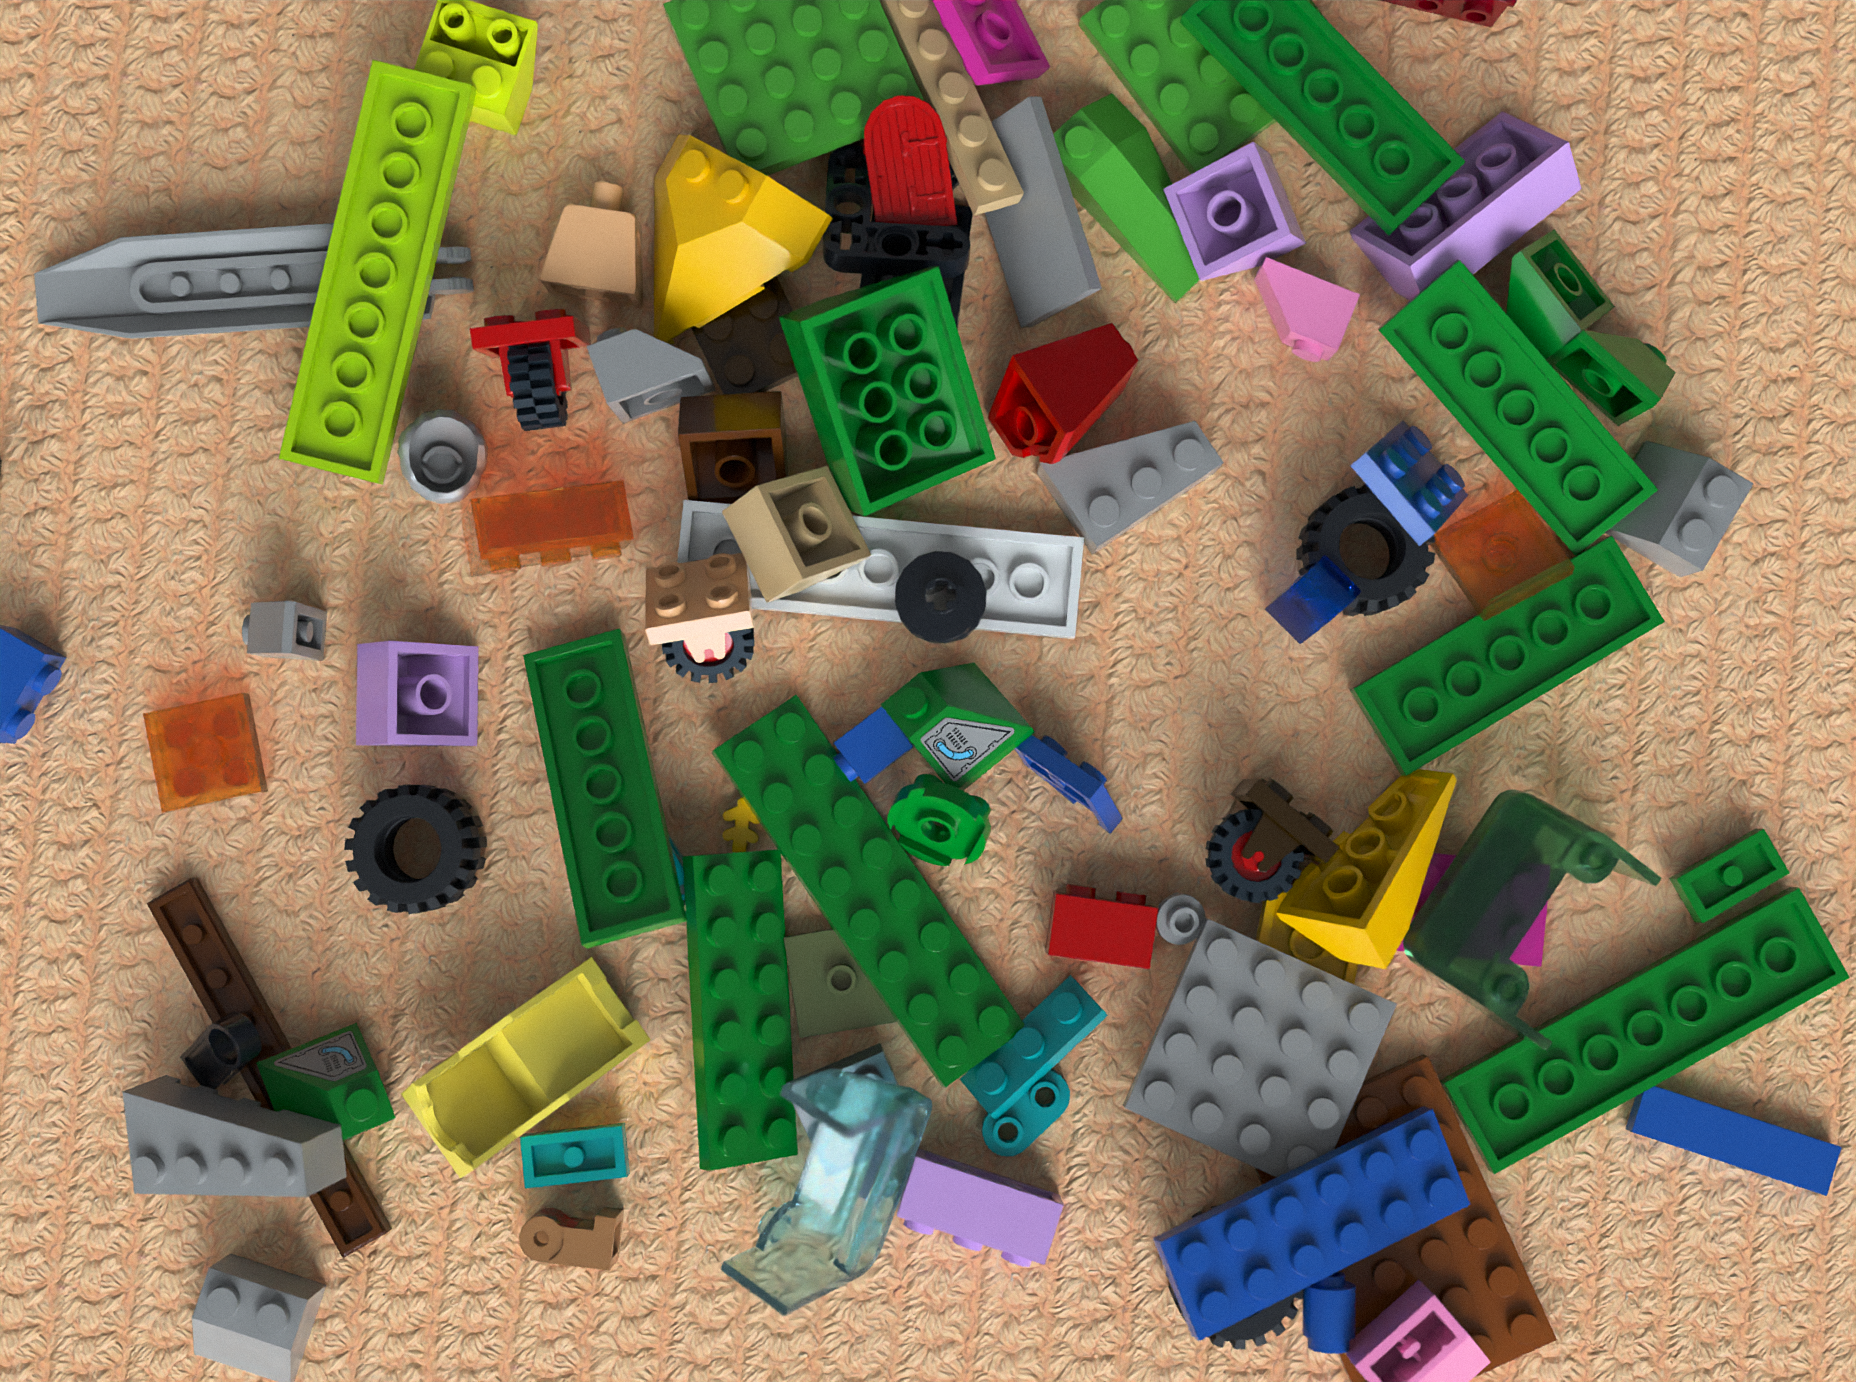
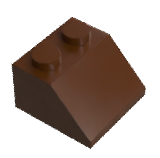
M781 391L680 397L678 439L688 500L732 504L757 485L788 477L786 429Z

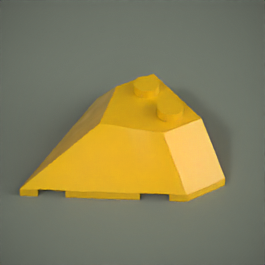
M678 134L654 177V337L672 345L674 344V337L693 326L700 328L765 289L763 284L783 271L788 270L792 273L808 263L829 226L832 217L765 174L691 135Z

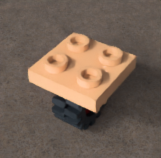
M720 553L708 559L685 563L668 562L656 568L646 569L645 629L649 644L662 643L663 654H666L667 664L670 668L676 665V673L681 677H684L690 671L691 681L700 683L701 675H708L709 683H717V674L723 673L725 679L728 680L734 677V667L742 672L747 667L746 659H752L755 643L750 568L742 553L731 555Z

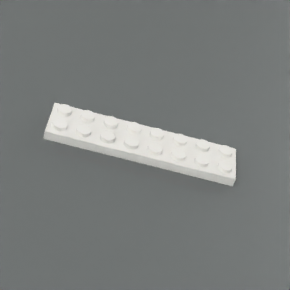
M683 500L678 563L708 559L720 553L730 555L742 553L722 513L731 504ZM852 516L872 555L866 560L800 592L766 603L750 570L752 609L902 623L896 610L895 588L903 569L918 556L933 551L953 552L973 564L981 574L986 587L985 612L979 625L974 630L1074 639L1084 537ZM936 586L935 594L926 595L927 602H934L935 610H946L947 602L955 600V594H947V586Z

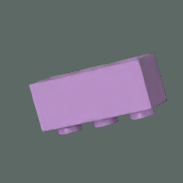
M916 1148L898 1201L897 1217L905 1219L903 1225L913 1231L932 1235L934 1229L954 1235L952 1241L962 1247L981 1251L982 1246L985 1245L1002 1251L1001 1257L1013 1264L1030 1267L1032 1261L1045 1265L1064 1204L1059 1194Z

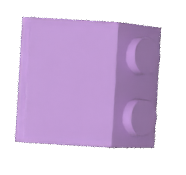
M1255 142L1164 188L1197 275L1202 281L1259 267L1266 257L1274 260L1306 244L1271 155Z
M380 641L357 644L356 745L477 746L478 646L404 641Z

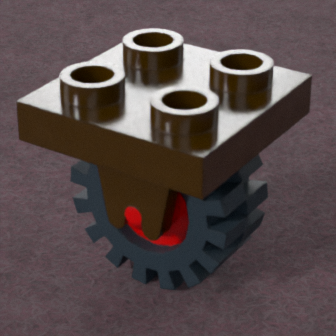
M1263 778L1243 779L1231 795L1247 809L1229 814L1222 818L1223 822L1215 825L1211 831L1213 833L1211 840H1207L1205 849L1208 850V858H1205L1207 867L1211 870V878L1222 888L1221 890L1240 900L1261 903L1264 900L1272 901L1277 899L1280 893H1287L1293 887L1291 882L1294 878H1299L1301 870H1298L1300 861L1304 862V857L1307 860L1327 863L1340 847L1329 839L1334 831L1323 820L1312 812L1306 815L1302 811H1296L1289 805L1294 797L1272 778H1269L1267 781Z

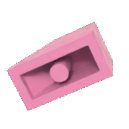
M1266 257L1258 269L1254 280L1281 342L1293 347L1292 352L1302 359L1312 362H1319L1321 359L1328 361L1339 349L1360 294Z

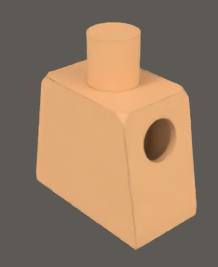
M595 182L590 207L575 204L565 205L540 275V281L549 293L642 307V228L636 215L620 211L624 191L621 186L609 182Z

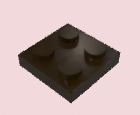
M777 276L763 284L765 289L700 328L691 327L723 394L766 392L798 376L779 320V316L792 312L793 309Z

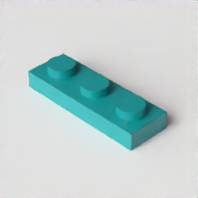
M1070 975L1022 1020L1025 1024L1024 1027L1011 1040L970 1069L960 1080L987 1113L995 1120H998L1108 1015Z

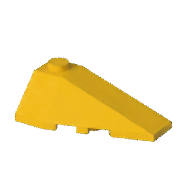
M1417 769L1407 776H1400L1368 807L1370 816L1351 834L1343 831L1333 841L1340 848L1327 863L1321 862L1317 866L1311 862L1301 871L1299 878L1295 880L1292 885L1293 887L1289 890L1276 912L1279 919L1343 961L1387 969L1409 929L1456 784L1454 774Z

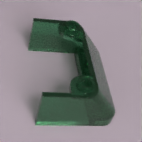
M1516 789L1506 790L1493 800L1410 924L1403 940L1404 951L1411 962L1497 1024L1547 1051L1552 1042L1516 1016L1527 999L1529 979L1525 971L1509 958L1566 873L1574 879L1588 884L1604 880L1612 871L1653 886H1657L1662 878L1602 832L1530 793Z

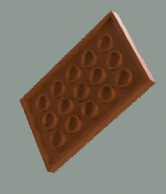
M1422 1054L1363 1081L1334 1149L1422 1106L1431 1108L1435 1113L1471 1205L1338 1272L1345 1274V1281L1355 1284L1356 1335L1418 1280L1423 1283L1489 1359L1490 1363L1475 1376L1477 1377L1552 1343L1557 1338L1429 1057ZM1254 1167L1261 1184L1277 1178ZM1345 1353L1338 1354L1350 1382H1368Z

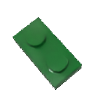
M1755 828L1669 879L1694 922L1704 923L1790 872L1766 831Z

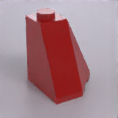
M1113 323L1012 355L987 418L1012 456L1025 458L1033 455L1038 456L1040 462L1054 464L1060 462L1123 393L1139 360L1134 354L1131 345L1124 340Z

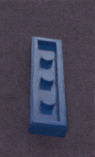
M1653 1086L1635 1096L1626 1125V1130L1825 1196L1828 1194L1841 1151V1147L1658 1086Z

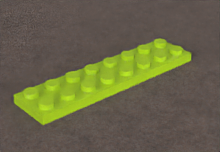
M372 60L279 459L383 485L476 96V88L472 84Z

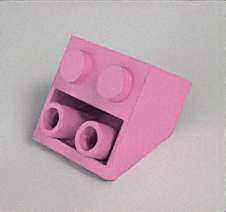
M1419 1280L1359 1332L1354 1339L1350 1340V1351L1345 1353L1368 1382H1469L1490 1363L1489 1359L1436 1296Z

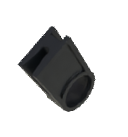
M231 1012L207 1026V1029L180 1058L200 1085L217 1089L221 1084L226 1085L253 1058L260 1054L261 1039L254 1024L246 1016L239 1012Z

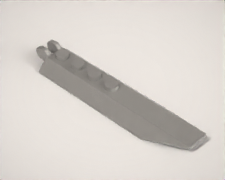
M334 223L120 237L34 273L38 323L129 339L310 327ZM439 247L436 263L463 264L464 262L471 261V251L468 247ZM433 274L422 320L431 319L435 294L454 295L474 292L473 279L465 277L434 279Z

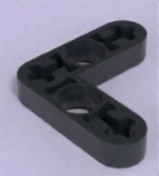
M845 145L835 149L830 154L825 213L829 214L832 220L823 234V257L828 267L843 273L902 276L938 266L942 278L956 277L967 269L971 244L969 237L964 231L951 226L870 222L872 196L863 148L856 145ZM846 168L855 169V183H845ZM843 202H852L859 205L861 209L854 214H843L837 211L835 207ZM842 233L851 234L850 250L840 249ZM891 243H900L907 246L910 251L902 256H893L886 253L883 248ZM919 247H925V255H919ZM942 249L952 250V255H943Z

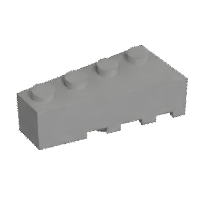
M167 1075L122 1091L134 1194L308 1197L347 1177L341 1125L285 1109L279 1112L260 1107L261 1102L247 1098L234 1100L218 1095V1090L202 1085L192 1088L180 1084L181 1079Z

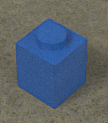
M881 706L834 742L840 753L834 756L833 759L850 782L859 776L864 784H867L912 750L913 745Z

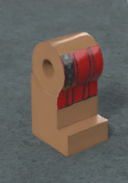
M603 1207L595 1215V1220L568 1217L562 1210L556 1208H544L534 1214L522 1226L519 1234V1245L527 1257L538 1262L610 1270L619 1258L624 1209Z

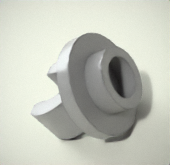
M1176 892L1166 897L1157 907V932L1169 943L1176 945L1190 943L1197 938L1205 920V911L1201 903L1194 897L1184 893Z

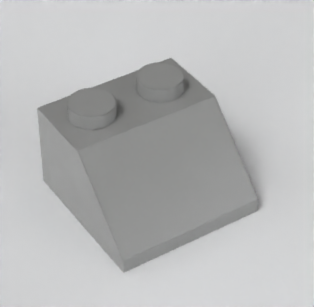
M624 327L614 328L598 335V342L586 346L607 405L623 424L679 404L680 397L701 396L716 390L702 359L640 330L632 329L626 331Z
M1645 441L1642 443L1633 461L1657 487L1658 491L1606 531L1605 534L1613 536L1615 540L1678 577L1703 571L1754 483L1709 457Z
M229 1254L209 1267L192 1316L194 1354L277 1382H294L326 1285L244 1257Z

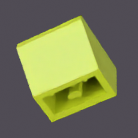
M437 0L414 70L472 84L476 88V96L470 121L517 136L532 92L538 24L536 21L470 0Z

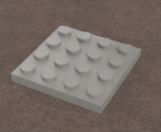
M1205 918L1123 1106L1134 1113L1275 1177H1279L1334 1150L1397 1004Z

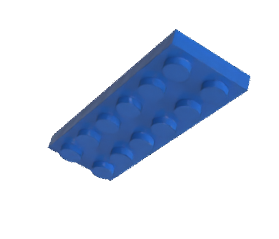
M1422 1106L1154 1237L1153 1241L1191 1336L1201 1341L1471 1204L1433 1109Z

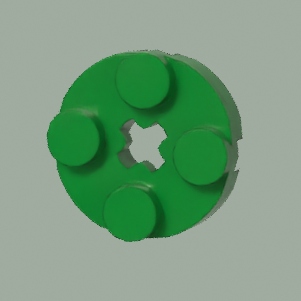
M922 774L916 777L913 784L904 786L897 793L889 810L887 823L890 830L894 825L895 829L900 833L898 843L902 848L916 858L938 866H950L952 859L966 858L965 865L976 861L985 849L991 832V825L988 819L991 809L983 798L969 795L955 786L943 783L934 775ZM933 822H939L943 824V827L937 826Z

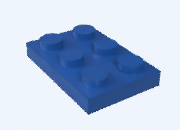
M1402 420L1350 466L1420 546L1440 529L1466 499L1468 494L1463 489L1465 483L1460 474L1449 464L1442 465L1430 451L1432 445L1427 436L1416 426L1409 427Z

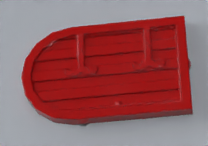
M898 95L882 101L871 112L864 127L863 153L866 156L875 222L940 226L957 225L946 145L947 136L945 135L940 116L929 103L915 96Z

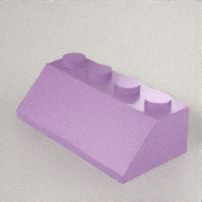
M1502 111L1454 149L1466 162L1390 236L1368 216L1349 231L1351 237L1394 291L1409 301L1457 259L1473 275L1582 189L1569 142Z

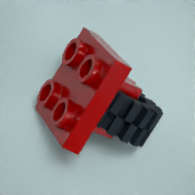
M549 309L535 312L534 321H515V316L500 315L484 318V327L470 328L472 349L493 359L500 358L506 394L513 398L514 409L517 408L516 416L522 430L530 431L566 426V420H568L566 410L568 409V401L565 393L572 390L568 350L586 348V346L591 345L589 327L575 318L574 315H566L565 309Z

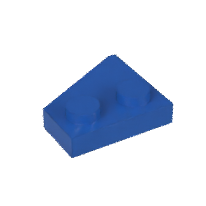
M1031 735L1015 748L1017 754L1028 768L1053 786L1072 804L1078 801L1091 810L1099 821L1098 825L1111 834L1123 818L1104 786L1107 779L1092 765L1083 761L1078 767L1065 758L1068 752L1047 735H1044L1041 740Z

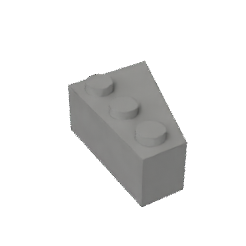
M1196 421L1064 456L1060 462L1054 464L1042 462L1039 464L1037 475L1079 537H1084V544L1093 555L1214 474L1224 462Z

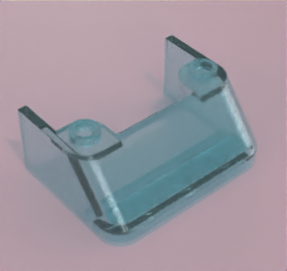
M831 1068L783 1085L780 1095L804 1110L814 1119L819 1120V1125L793 1199L779 1207L770 1208L759 1222L758 1233L760 1235L756 1246L724 1260L720 1270L783 1316L865 1274L881 1252L932 1111L931 1099L914 1088L836 1068Z

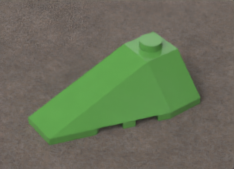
M1111 93L1079 109L1053 134L1073 197L1153 281L1177 303L1200 279L1164 192V188L1172 185V182L1147 129Z

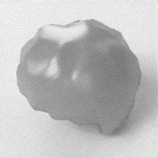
M437 409L424 412L418 416L400 434L397 453L400 457L402 474L409 482L411 489L426 500L438 504L460 502L470 492L478 488L481 476L487 466L488 446L481 430L469 419L463 417L455 410Z

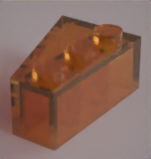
M624 480L470 499L461 518L471 577L486 574H505L521 570L524 567L540 564L542 567H556L571 563L572 558L591 555L592 560L612 559L621 556V549H626L634 540Z

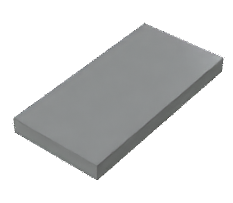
M1029 96L991 122L1024 194L1018 204L985 213L1021 328L1033 327L1102 289L1042 97Z

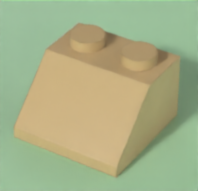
M828 466L757 485L722 511L766 603L800 592L872 556Z

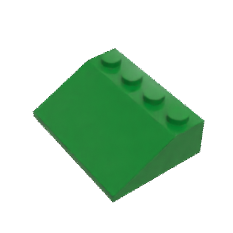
M938 266L828 297L779 316L829 470L849 510L862 516H867L996 459Z

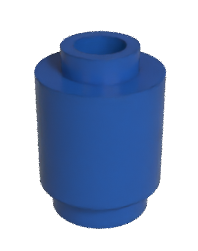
M1336 1272L1303 1289L1302 1334L1308 1337V1348L1310 1350L1329 1354L1346 1353L1350 1351V1340L1356 1337L1355 1284L1345 1281V1274L1342 1272Z

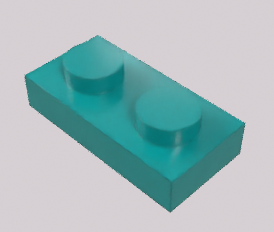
M625 1122L525 1133L520 1137L525 1189L624 1178L630 1174Z

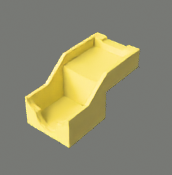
M592 957L512 1011L465 1047L417 1079L401 1093L460 1179L651 1040L637 1019H633L606 981L605 974Z

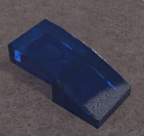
M1324 555L1301 577L1299 576L1279 594L1265 610L1301 644L1352 603L1361 593V590Z

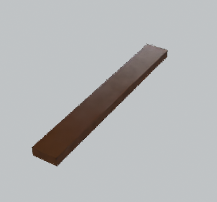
M197 877L190 878L151 900L147 905L212 1023L231 1012H239L254 1024L261 1039V1052L240 1073L255 1101L261 1102L260 1107L274 1111L257 1062L290 1050L292 1047ZM343 1141L347 1177L310 1195L309 1198L342 1258H345L388 1233L392 1227Z

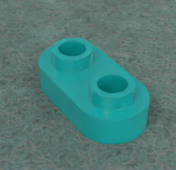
M1051 1069L998 1120H995L986 1113L982 1121V1135L987 1147L1000 1156L1010 1157L1020 1154L1031 1145L1068 1107L1070 1091L1064 1077L1056 1070ZM1041 1087H1049L1054 1091L1053 1100L1048 1104H1040L1035 1100V1094ZM1010 1122L1017 1127V1133L1013 1138L1003 1139L999 1136L998 1129L1003 1123Z

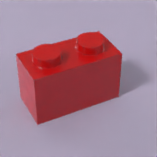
M1066 884L1065 893L1053 891L1045 952L1048 955L1150 969L1158 908L1153 905H1146L1147 895L1116 891L1115 900L1096 898V888Z

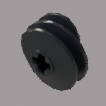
M933 551L918 556L903 569L895 588L896 610L903 625L917 638L931 643H951L966 638L979 625L986 608V587L981 574L969 560L953 552ZM940 585L948 587L947 594H955V600L948 601L946 610L941 611L934 609V602L926 601V595L935 594L936 586Z

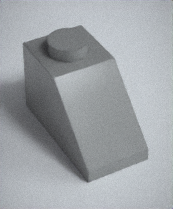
M296 601L251 603L250 615H246L242 626V638L247 645V654L268 658L323 661L327 611Z

